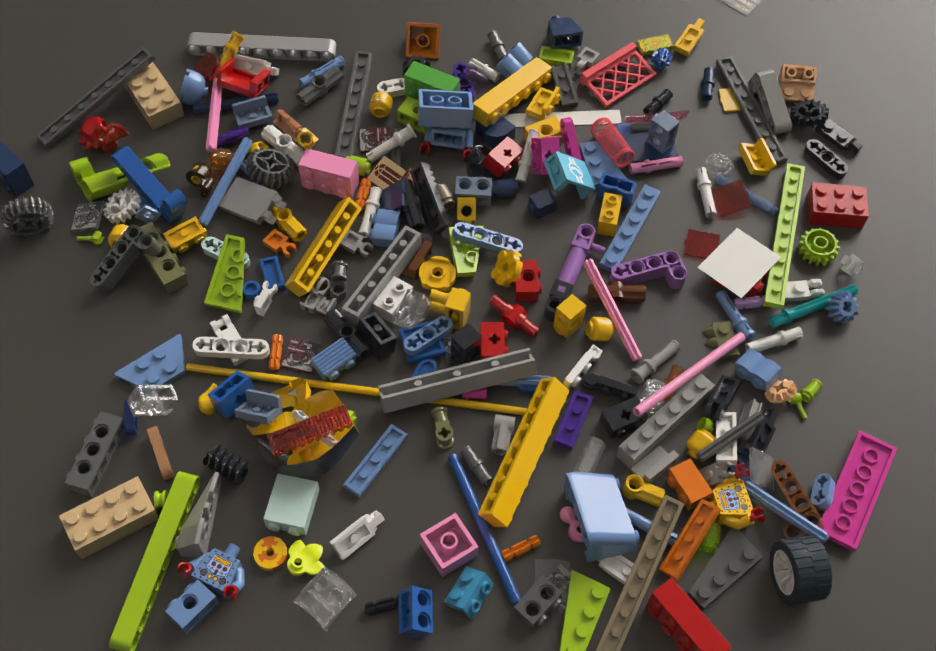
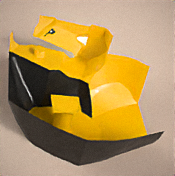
M301 377L290 381V385L271 393L280 396L282 408L294 407L292 412H283L269 424H260L254 428L247 424V429L254 436L267 466L282 474L298 478L326 474L338 463L360 434L333 390H324L311 396V389L307 381ZM295 410L304 412L335 438L338 443L330 448L322 441L318 443L311 441L317 433L314 431L310 433L301 432L299 428L302 424L292 416Z

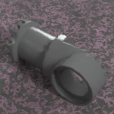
M338 260V262L335 261L331 265L333 275L330 279V294L332 298L342 300L347 296L346 270H348V263ZM336 288H342L344 290L340 294L334 293V289Z

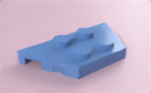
M181 334L176 335L115 372L114 374L117 379H123L129 382L130 385L141 388L152 395L185 375L183 339Z

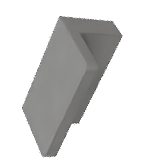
M658 446L634 465L631 471L635 475L640 476L644 482L652 484L677 463L679 455L675 450L668 454L661 446Z

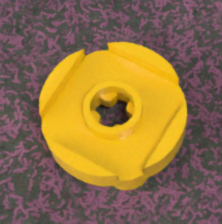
M512 249L499 252L495 268L491 272V277L495 279L498 285L510 287L511 285L509 284L518 280L523 267V262L519 258V256H522L519 252Z
M434 256L430 260L424 261L419 268V279L422 287L428 290L449 291L456 281L455 266L451 264L448 258L442 256ZM437 271H440L441 276L437 277L433 274H436Z

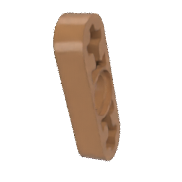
M154 426L147 429L164 481L174 478L158 427Z

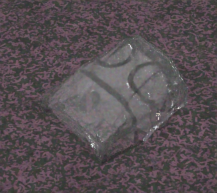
M323 567L303 588L293 602L305 609L322 626L323 630H327L342 610L357 595L337 574Z

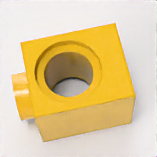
M457 197V220L468 224L476 221L475 197ZM464 206H469L472 212L470 215L465 216L461 213V209Z

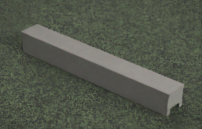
M526 348L379 385L380 402L383 412L388 413L537 375L531 350Z

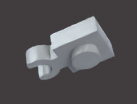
M350 229L338 245L352 254L359 251L360 255L364 258H367L369 254L364 249L367 248L371 251L373 249L371 243L362 242L363 236Z
M727 461L722 462L720 465L714 463L699 470L711 489L719 484H723L722 478L730 479L734 476V473L727 472V468L732 466V463Z

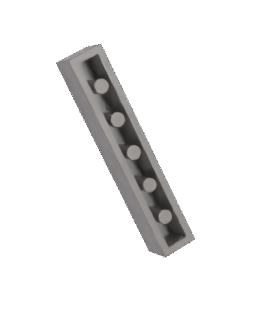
M405 225L342 307L344 318L348 322L358 327L359 318L373 312V303L393 276L398 278L422 247L420 232Z
M699 373L619 446L616 457L629 469H632L634 465L641 461L709 398L715 385L703 374Z

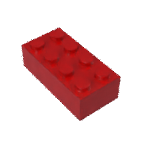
M672 577L652 592L646 604L647 612L653 619H657L661 623L664 633L672 636L677 642L676 646L680 651H730L732 646Z

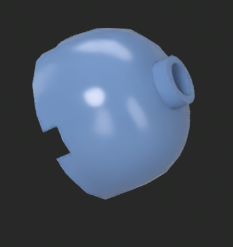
M187 69L186 73L189 76L185 75L180 93L183 99L179 98L182 104L193 105L199 103L202 97H206L208 87H205V79L200 73Z

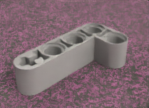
M770 69L754 73L748 82V86L753 95L758 94L765 117L774 134L790 132L792 130V123L775 71Z

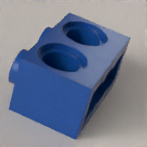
M410 586L398 591L399 634L415 638L433 634L432 590Z

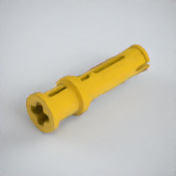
M232 30L228 43L224 44L223 54L210 75L213 79L216 78L217 70L232 59L234 54L239 52V46L246 39L236 31Z

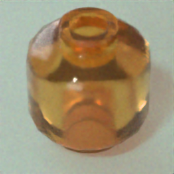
M217 148L213 153H209V166L214 171L225 172L234 155H232L230 149Z

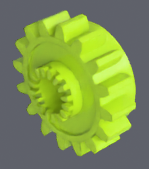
M812 228L810 232L806 230L804 235H801L797 248H800L798 253L804 254L802 259H809V264L815 262L816 266L819 263L826 266L827 262L831 264L836 259L840 246H837L839 241L828 230Z

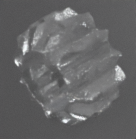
M648 379L644 383L640 402H643L664 387L665 383L655 379ZM664 399L647 412L656 413L662 407Z

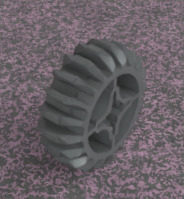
M261 147L260 150L255 149L254 152H251L246 160L245 167L248 177L251 178L252 182H257L258 185L261 184L264 187L269 186L271 189L273 187L279 189L280 186L285 187L287 183H290L295 168L292 158H289L288 154H283V150L277 151L276 148L273 150L269 147L267 149Z
M39 197L15 198L14 202L9 201V205H5L4 209L1 210L3 227L10 235L15 234L16 237L21 235L24 237L45 232V229L51 228L54 220V213L50 204L45 199L40 200Z

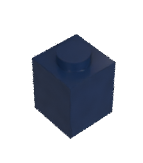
M549 188L530 195L527 207L529 212L534 214L536 219H539L556 211L557 200Z

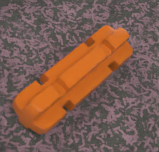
M365 178L361 180V186L355 201L362 208L361 211L365 208V202L371 186V180Z
M274 334L272 336L268 365L270 370L277 371L280 368L279 361L281 360V345L283 344V336L281 334Z
M537 535L529 537V540L525 539L511 546V549L503 550L501 554L504 561L509 562L513 560V557L517 558L531 551V548L539 547L541 545L540 539Z

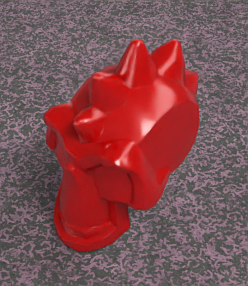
M91 117L84 122L82 129L78 132L82 136L78 144L85 145L86 150L94 147L95 149L101 148L104 152H108L110 149L118 146L116 140L127 137L129 133L119 124L111 122L107 126L104 119Z

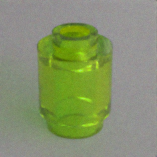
M714 521L700 544V550L708 553L717 551L720 545L722 530L721 525L717 521Z

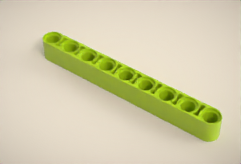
M181 471L177 473L110 638V649L135 651L175 550L176 537L180 536L181 529L186 522L198 491L200 476Z

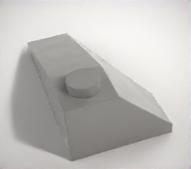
M219 472L213 474L184 523L180 536L176 537L175 548L180 556L198 558L208 551L222 484Z

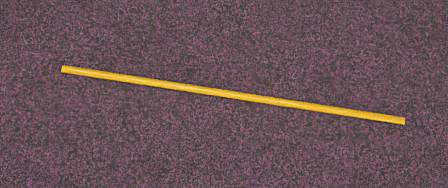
M191 363L186 365V371L229 377L237 371L236 369ZM238 370L252 380L290 384V381L297 379L296 377ZM304 379L309 387L380 396L379 388ZM443 398L427 402L523 416L527 408L455 398Z

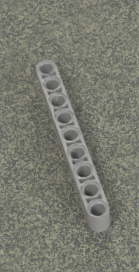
M192 32L188 36L186 51L192 55L221 56L225 49L224 44L228 43L232 34ZM241 34L246 39L242 41L237 53L238 55L252 58L330 62L335 59L337 44L334 40L326 38Z

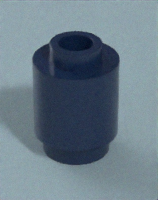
M502 179L492 182L493 197H514L515 193H518L517 182H514L513 179Z

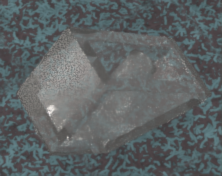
M407 289L393 324L409 330L425 319L431 301H429L425 294Z

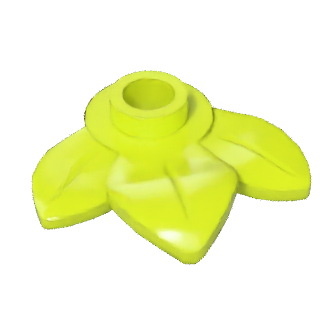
M301 540L295 541L289 548L288 571L294 576H301L304 573L309 575L321 573L325 569V566L319 561L323 553V547L319 544L305 546Z

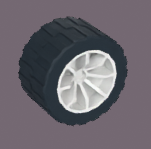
M813 535L776 540L770 550V571L775 589L782 600L788 605H796L827 599L831 593L833 574L829 556L821 541Z

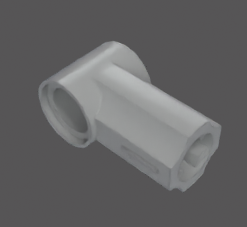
M495 415L491 452L500 456L506 455L510 446L511 435H513L516 417Z

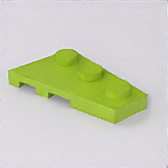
M448 227L447 233L456 268V277L475 276L480 247L455 239L452 234L454 227ZM474 235L477 239L481 240L482 235Z

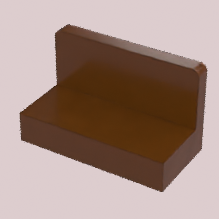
M425 240L401 275L416 280L421 264L424 261H428L433 253L431 242Z

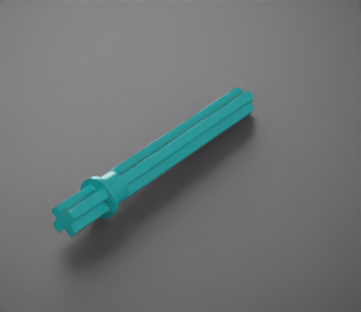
M852 284L792 309H784L782 313L769 317L770 320L768 322L772 328L785 323L790 324L792 320L829 306L826 301L831 299L830 295L838 291H844L845 293L850 292L854 296L858 294L859 288Z

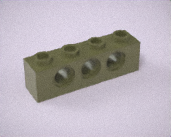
M152 222L141 226V229L157 239L162 245L161 252L156 256H150L144 251L141 252L166 293L170 294L188 285L186 280L188 276L187 271L183 266L180 267L178 265L180 261L175 253L172 254L170 252L172 249L168 241H163L161 238L163 234L160 228H155Z

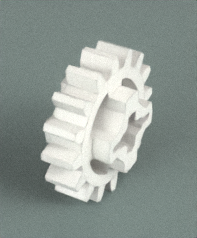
M125 188L124 191L120 189L119 193L114 192L113 196L108 198L109 202L104 204L106 208L103 209V215L112 224L114 222L119 224L120 221L125 223L126 219H131V216L137 213L135 210L140 208L141 196L133 188L130 190Z

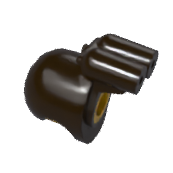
M197 163L193 169L186 173V179L191 184L201 187L200 196L206 198L213 189L212 171L207 164Z

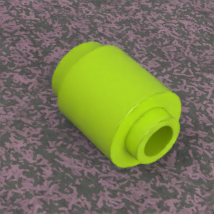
M353 155L350 157L346 156L347 159L357 161L358 174L360 176H365L366 173L369 174L371 163H369L368 159Z

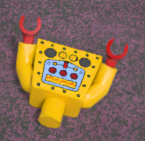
M739 463L736 466V473H734L732 478H725L723 484L714 487L710 498V503L721 509L716 518L717 523L737 530L754 524V521L758 523L765 521V517L759 515L764 513L761 507H752L744 481L740 480V477L747 478L750 476L748 469L741 473L746 468L744 463Z

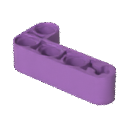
M671 250L615 265L611 270L609 283L619 280L625 284L635 285L665 277L672 289H681L687 277V270L680 255Z

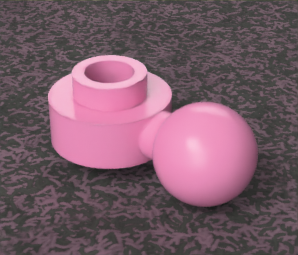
M570 506L563 507L560 511V518L563 522L570 524L568 528L570 539L577 543L583 542L582 533H578L576 529L580 525L578 520H576L574 508Z

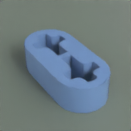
M822 473L818 475L813 483L810 501L819 511L828 509L833 501L835 482L829 474Z

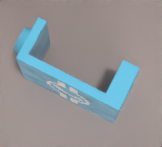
M557 151L544 161L554 190L560 192L571 183L576 185L582 200L596 190L584 161Z

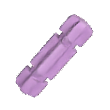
M765 295L762 298L760 296L744 297V299L736 298L734 299V305L737 309H743V307L745 309L760 307V305L765 307L763 306Z

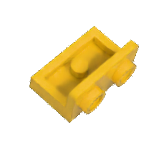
M556 86L553 92L540 87L527 107L526 114L539 120L546 119L548 115L551 116L554 105L558 104L561 98L559 94L560 87Z
M760 138L755 144L741 143L737 147L751 175L767 176L777 165L763 138Z
M195 216L163 233V236L176 254L178 252H185L194 243H201L207 237V230L202 227Z

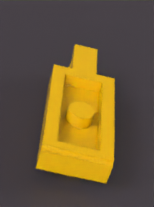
M699 18L694 25L689 24L675 43L673 50L688 57L704 33L703 24L705 20Z

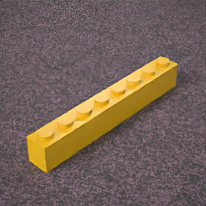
M556 377L541 378L478 512V515L493 527H508L511 523L513 514L520 503L525 488L528 486V481L536 468L537 461L544 450L547 439L551 435L561 408L566 402V397L570 390Z

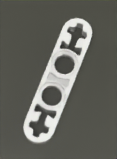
M198 337L192 344L195 354L201 357L264 359L270 353L268 343L262 339ZM220 344L227 345L223 351L216 350ZM237 346H246L243 352L236 351Z

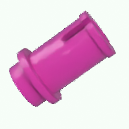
M487 388L462 393V398H466V400L468 398L486 400Z

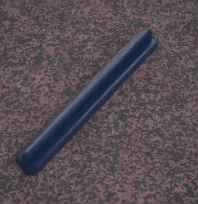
M276 92L257 96L265 95L267 104L279 102ZM246 96L221 100L220 111L232 109V104L252 98ZM211 101L193 104L194 114L210 112Z

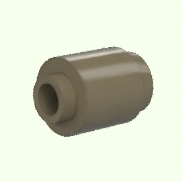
M438 184L436 188L441 191L439 195L443 196L441 201L445 202L444 207L448 210L452 209L455 206L454 196L446 184Z

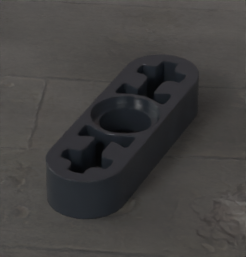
M816 139L807 141L804 151L812 160L836 179L845 177L848 171V166L820 141ZM823 156H826V157H828L831 161H828V162H827V161H824V160L822 159V157H823Z

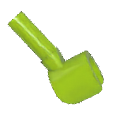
M95 231L93 236H77V241H91L95 245H100L105 237L101 236L102 232Z
M796 393L794 397L788 400V403L796 404L802 419H806L807 415L801 404L802 396L800 393Z

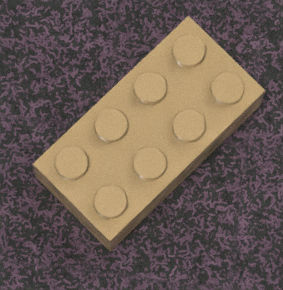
M153 62L124 85L153 130L184 116L180 100Z
M138 476L59 515L71 544L81 559L159 519Z

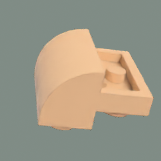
M782 65L778 83L785 102L798 103V100L805 101L807 98L809 101L814 99L817 67Z

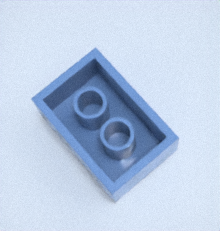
M419 89L418 126L459 129L472 127V92Z

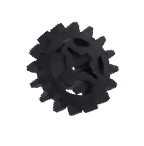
M807 98L805 101L798 100V103L794 102L793 106H791L790 118L793 119V122H798L799 126L804 124V127L811 126L814 128V125L821 126V123H826L829 116V108L826 107V104H821L820 100L817 102L814 99L808 101Z

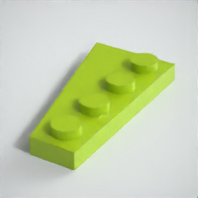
M571 570L559 651H586L611 588Z

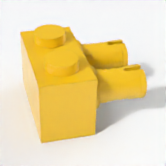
M453 287L449 293L432 289L429 296V301H431L429 310L451 318L453 328L458 330L463 328L470 314L471 292Z

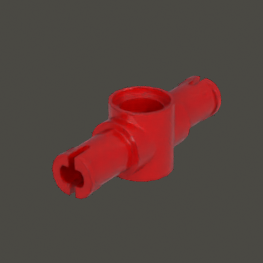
M496 294L491 298L489 304L501 313L502 321L507 327L511 329L515 327L521 328L532 338L536 337L540 328L528 320L527 313L519 304H507Z

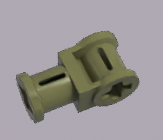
M436 407L431 410V416L434 417L436 444L440 449L447 450L454 444L453 429L450 427L447 417L449 411L446 407Z

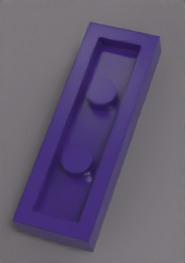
M574 391L554 438V444L570 450L573 449L592 404V396Z

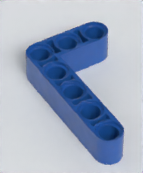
M128 146L123 147L111 156L114 164L155 210L161 212V218L170 225L185 213L187 199L179 189L169 193Z

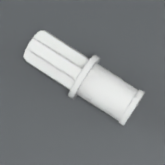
M474 58L468 63V67L480 73L481 77L485 76L494 83L499 80L501 73L490 68L488 64L484 65Z

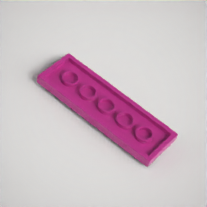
M859 430L835 484L832 504L828 509L824 510L821 517L824 523V531L829 535L828 540L853 552L856 551L898 448Z

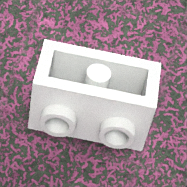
M393 276L374 301L373 311L393 324L397 318L399 319L402 316L406 305H410L413 301V286Z

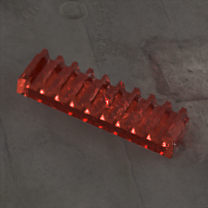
M343 404L267 434V438L274 456L279 457L282 453H289L291 449L296 450L299 446L304 447L307 443L312 444L314 440L320 441L322 437L327 438L329 434L335 435L337 431L342 432L344 428L350 429L353 424L347 408Z

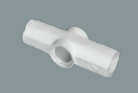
M267 125L261 133L262 138L278 151L283 150V154H288V157L292 158V162L298 166L304 150L292 141L290 135L281 133L273 125Z

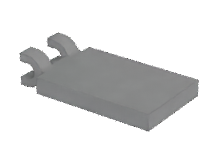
M237 177L218 207L259 225L262 221L274 225L277 218L271 215L270 209L272 206L284 210L287 204L281 201L282 198L277 191Z

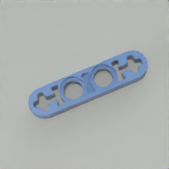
M465 222L456 223L452 231L453 237L459 241L495 252L512 249L521 253L523 249V243L517 238ZM480 234L484 239L479 240L474 235ZM492 240H499L501 242V245L494 244Z

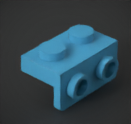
M466 566L444 602L447 606L462 611L468 618L473 619L480 610L487 595L491 592L494 583L485 572Z

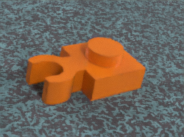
M274 229L262 240L263 245L276 254L282 251L286 258H290L288 250L297 251L296 245L289 243V238L277 229Z

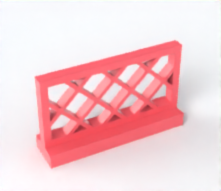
M634 42L592 66L581 75L579 83L583 87L587 86L605 108L657 75L652 67L636 51L637 46ZM635 57L638 60V64L629 63L630 59ZM617 67H626V72L617 71ZM629 67L638 69V73H629ZM647 70L650 75H640V71ZM605 74H613L614 79H604ZM616 76H624L625 82L616 81ZM628 77L637 79V83H628ZM592 82H601V88L594 87ZM604 83L612 84L613 90L603 89ZM616 85L624 86V91H615ZM603 93L611 94L612 99L607 101L603 97Z

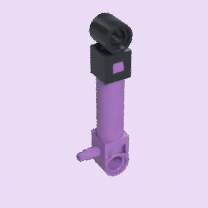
M585 223L578 227L558 279H555L549 298L546 300L544 315L549 321L554 322L556 310L551 308H556L572 294L574 284L590 250L605 253L606 248L594 243L596 231L590 224Z

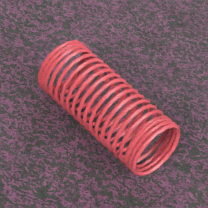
M602 117L597 119L590 127V132L616 167L622 168L629 165L634 159V151L609 118Z

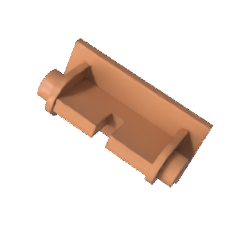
M278 110L276 112L277 119L273 123L285 134L290 135L294 142H297L295 138L304 128L284 110Z

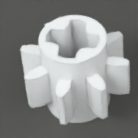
M851 254L849 257L844 255L840 261L843 264L840 269L850 276L854 273L859 275L864 269L861 266L863 261L854 254Z

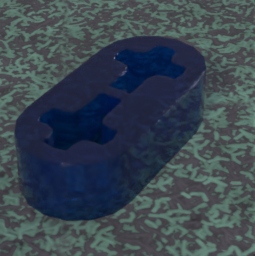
M136 399L124 400V430L126 435L138 434V405Z

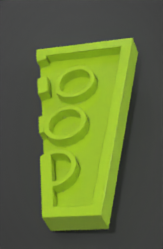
M226 234L204 301L206 306L242 313L245 259L244 238Z

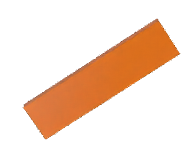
M704 499L700 500L661 564L660 572L679 581L719 515L721 509L718 506Z

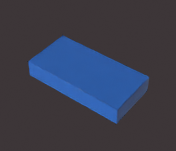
M277 255L259 259L264 281L269 283L268 289L273 288L274 284H277L278 291L286 289Z

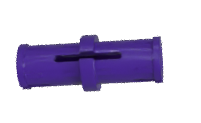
M247 126L234 131L229 130L228 133L218 136L217 148L230 143L235 144L238 140L250 137Z

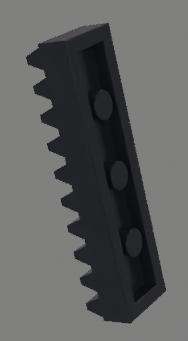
M420 162L410 171L432 232L433 234H440L453 222L448 219L450 215L446 213L448 209L444 207L445 202L441 201L443 196L439 195L441 191L436 188L438 186L434 182L436 178L431 176L433 174V171L429 170L431 165Z

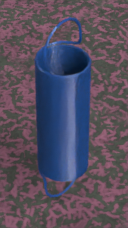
M519 385L518 393L534 394L537 386Z

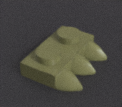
M731 321L712 323L711 326L702 331L704 335L712 337L705 342V345L716 349L735 336ZM738 346L718 360L738 358Z

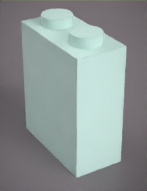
M278 473L263 518L265 526L269 530L276 532L280 530L288 531L289 534L294 536L306 535L320 490L318 482Z

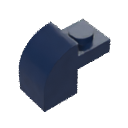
M502 117L494 125L490 124L487 127L476 121L475 131L484 137L485 145L495 148L506 137L510 139L515 138L516 126Z

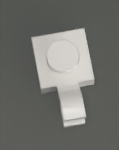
M268 281L263 283V290L260 295L256 296L253 303L256 314L263 317L272 303L273 295L278 291L277 284H274L273 288L268 289Z

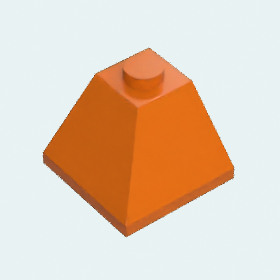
M407 22L405 57H413V55L418 57L421 55L422 58L439 59L441 24Z

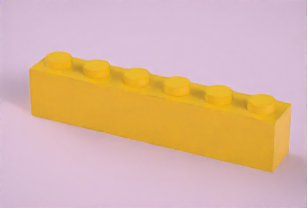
M536 57L473 102V118L485 127L495 123L500 116L507 114L511 108L516 107L523 99H527L534 91H538L543 84H547L552 77V67Z
M350 197L337 203L284 285L298 297L309 293L362 208Z

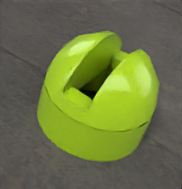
M702 417L698 421L696 428L700 431L704 429L712 433L714 423L710 419Z

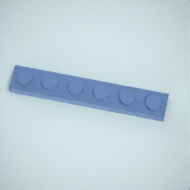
M646 184L643 186L600 261V268L611 272L615 265L623 262L661 194L660 190Z

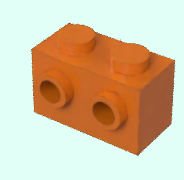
M691 458L669 469L667 482L672 489H675L679 501L684 503L688 511L697 507L701 499L710 500L713 491Z

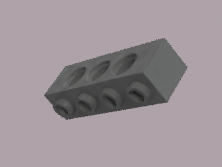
M100 411L98 417L93 420L92 429L89 435L85 436L83 447L80 453L76 454L71 471H68L65 476V485L71 492L93 498L127 428L122 417ZM107 434L105 437L100 438L101 435ZM98 451L96 455L91 456L93 452ZM90 469L87 473L82 474L83 471Z

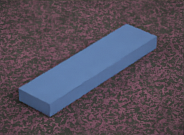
M391 424L345 481L343 488L361 498L408 438V434Z

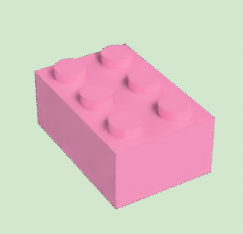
M306 148L298 164L302 187L321 191L325 194L337 195L341 198L350 197L353 199L359 185L357 161Z

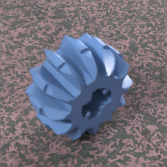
M838 291L830 295L831 299L826 301L829 307L825 309L830 311L828 317H833L834 322L847 323L854 320V315L859 314L856 311L859 305L855 304L857 298L852 297L850 292Z

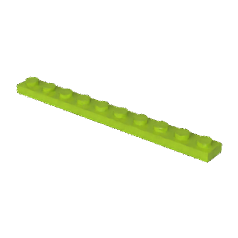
M789 163L786 166L772 250L781 258L769 269L763 305L766 307L781 310L784 307L805 166Z

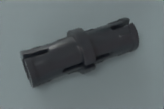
M665 89L660 95L655 96L652 102L643 108L644 114H648V117H651L658 109H662L664 104L673 97L671 90Z

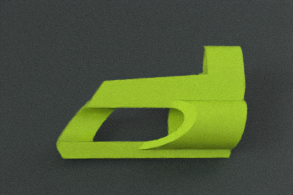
M161 153L140 159L146 167H153L149 169L151 173L171 166L168 157ZM87 157L69 162L73 176L88 201L113 194L114 192L116 193L131 183L127 177L120 180L117 179V177L124 175L118 167L94 173Z

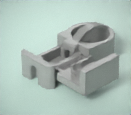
M322 276L318 277L312 286L305 302L300 301L301 309L304 311L308 309L311 314H315L317 311L326 315L337 304L336 298H333L331 301L326 300V296L330 293V282L326 277ZM322 283L328 285L325 290L319 291Z

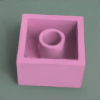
M456 513L420 534V544L442 577L478 556V545Z

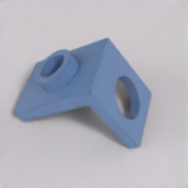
M141 197L142 202L139 204L140 208L137 209L135 217L146 223H154L161 216V212L155 210L144 197Z

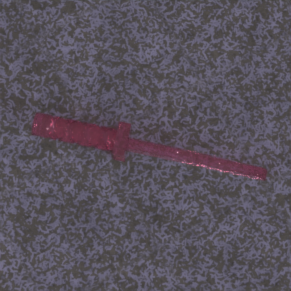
M689 110L669 112V114L675 119L684 118L689 113ZM649 112L646 115L624 116V122H650L655 114Z

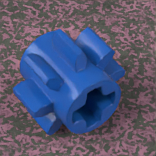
M659 48L658 51H653L651 62L654 63L656 68L664 69L666 66H670L673 55L670 54L668 49Z

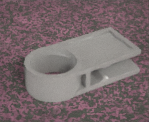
M753 399L744 404L738 424L753 414L760 412L762 403H757L756 399ZM755 427L742 435L741 438L744 440L748 439Z

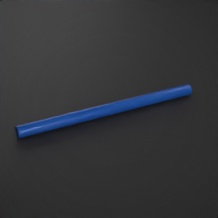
M452 454L448 457L450 465L512 605L515 606L521 599L487 521L478 515L481 507L458 455Z

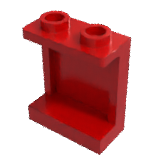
M235 58L230 59L217 70V86L250 98H256L269 85L270 70L263 69L258 75H254L236 68Z

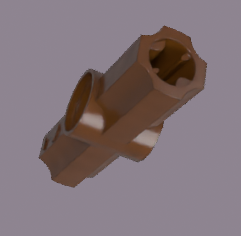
M619 280L606 284L616 305H621L625 301L645 302L646 300L645 285H630ZM589 284L588 300L601 301L594 285Z

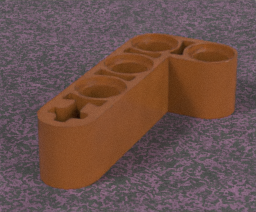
M783 460L775 461L771 466V473L793 510L809 521L817 520L816 526L824 530V523L789 465ZM782 470L787 476V478L783 479V477L780 474V471ZM791 486L797 487L795 491L788 492ZM801 503H807L804 509H798ZM790 522L783 528V534L786 539L794 538L790 537L791 532L794 530L799 531L796 537L808 535Z

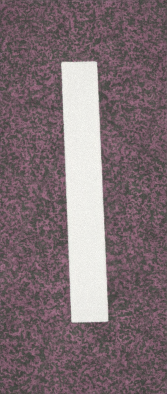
M620 110L552 112L551 116H547L549 118L555 115L559 121L562 118L571 117L574 125L593 124L602 117L609 118L612 124L621 122ZM526 113L505 114L497 119L499 121L503 117L516 127H527L542 121Z

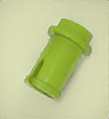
M813 378L806 388L800 390L803 402L808 403L814 400L816 393L823 387L820 380Z

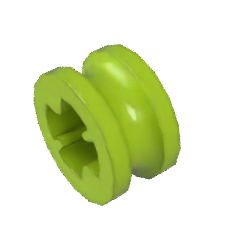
M166 490L162 493H159V491L154 492V507L156 510L164 506L168 496Z

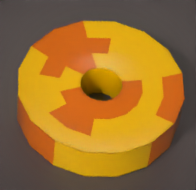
M268 536L257 542L254 547L253 556L256 564L261 569L274 571L280 569L285 564L288 558V550L286 544L280 538ZM270 551L274 552L272 556H268L267 553Z

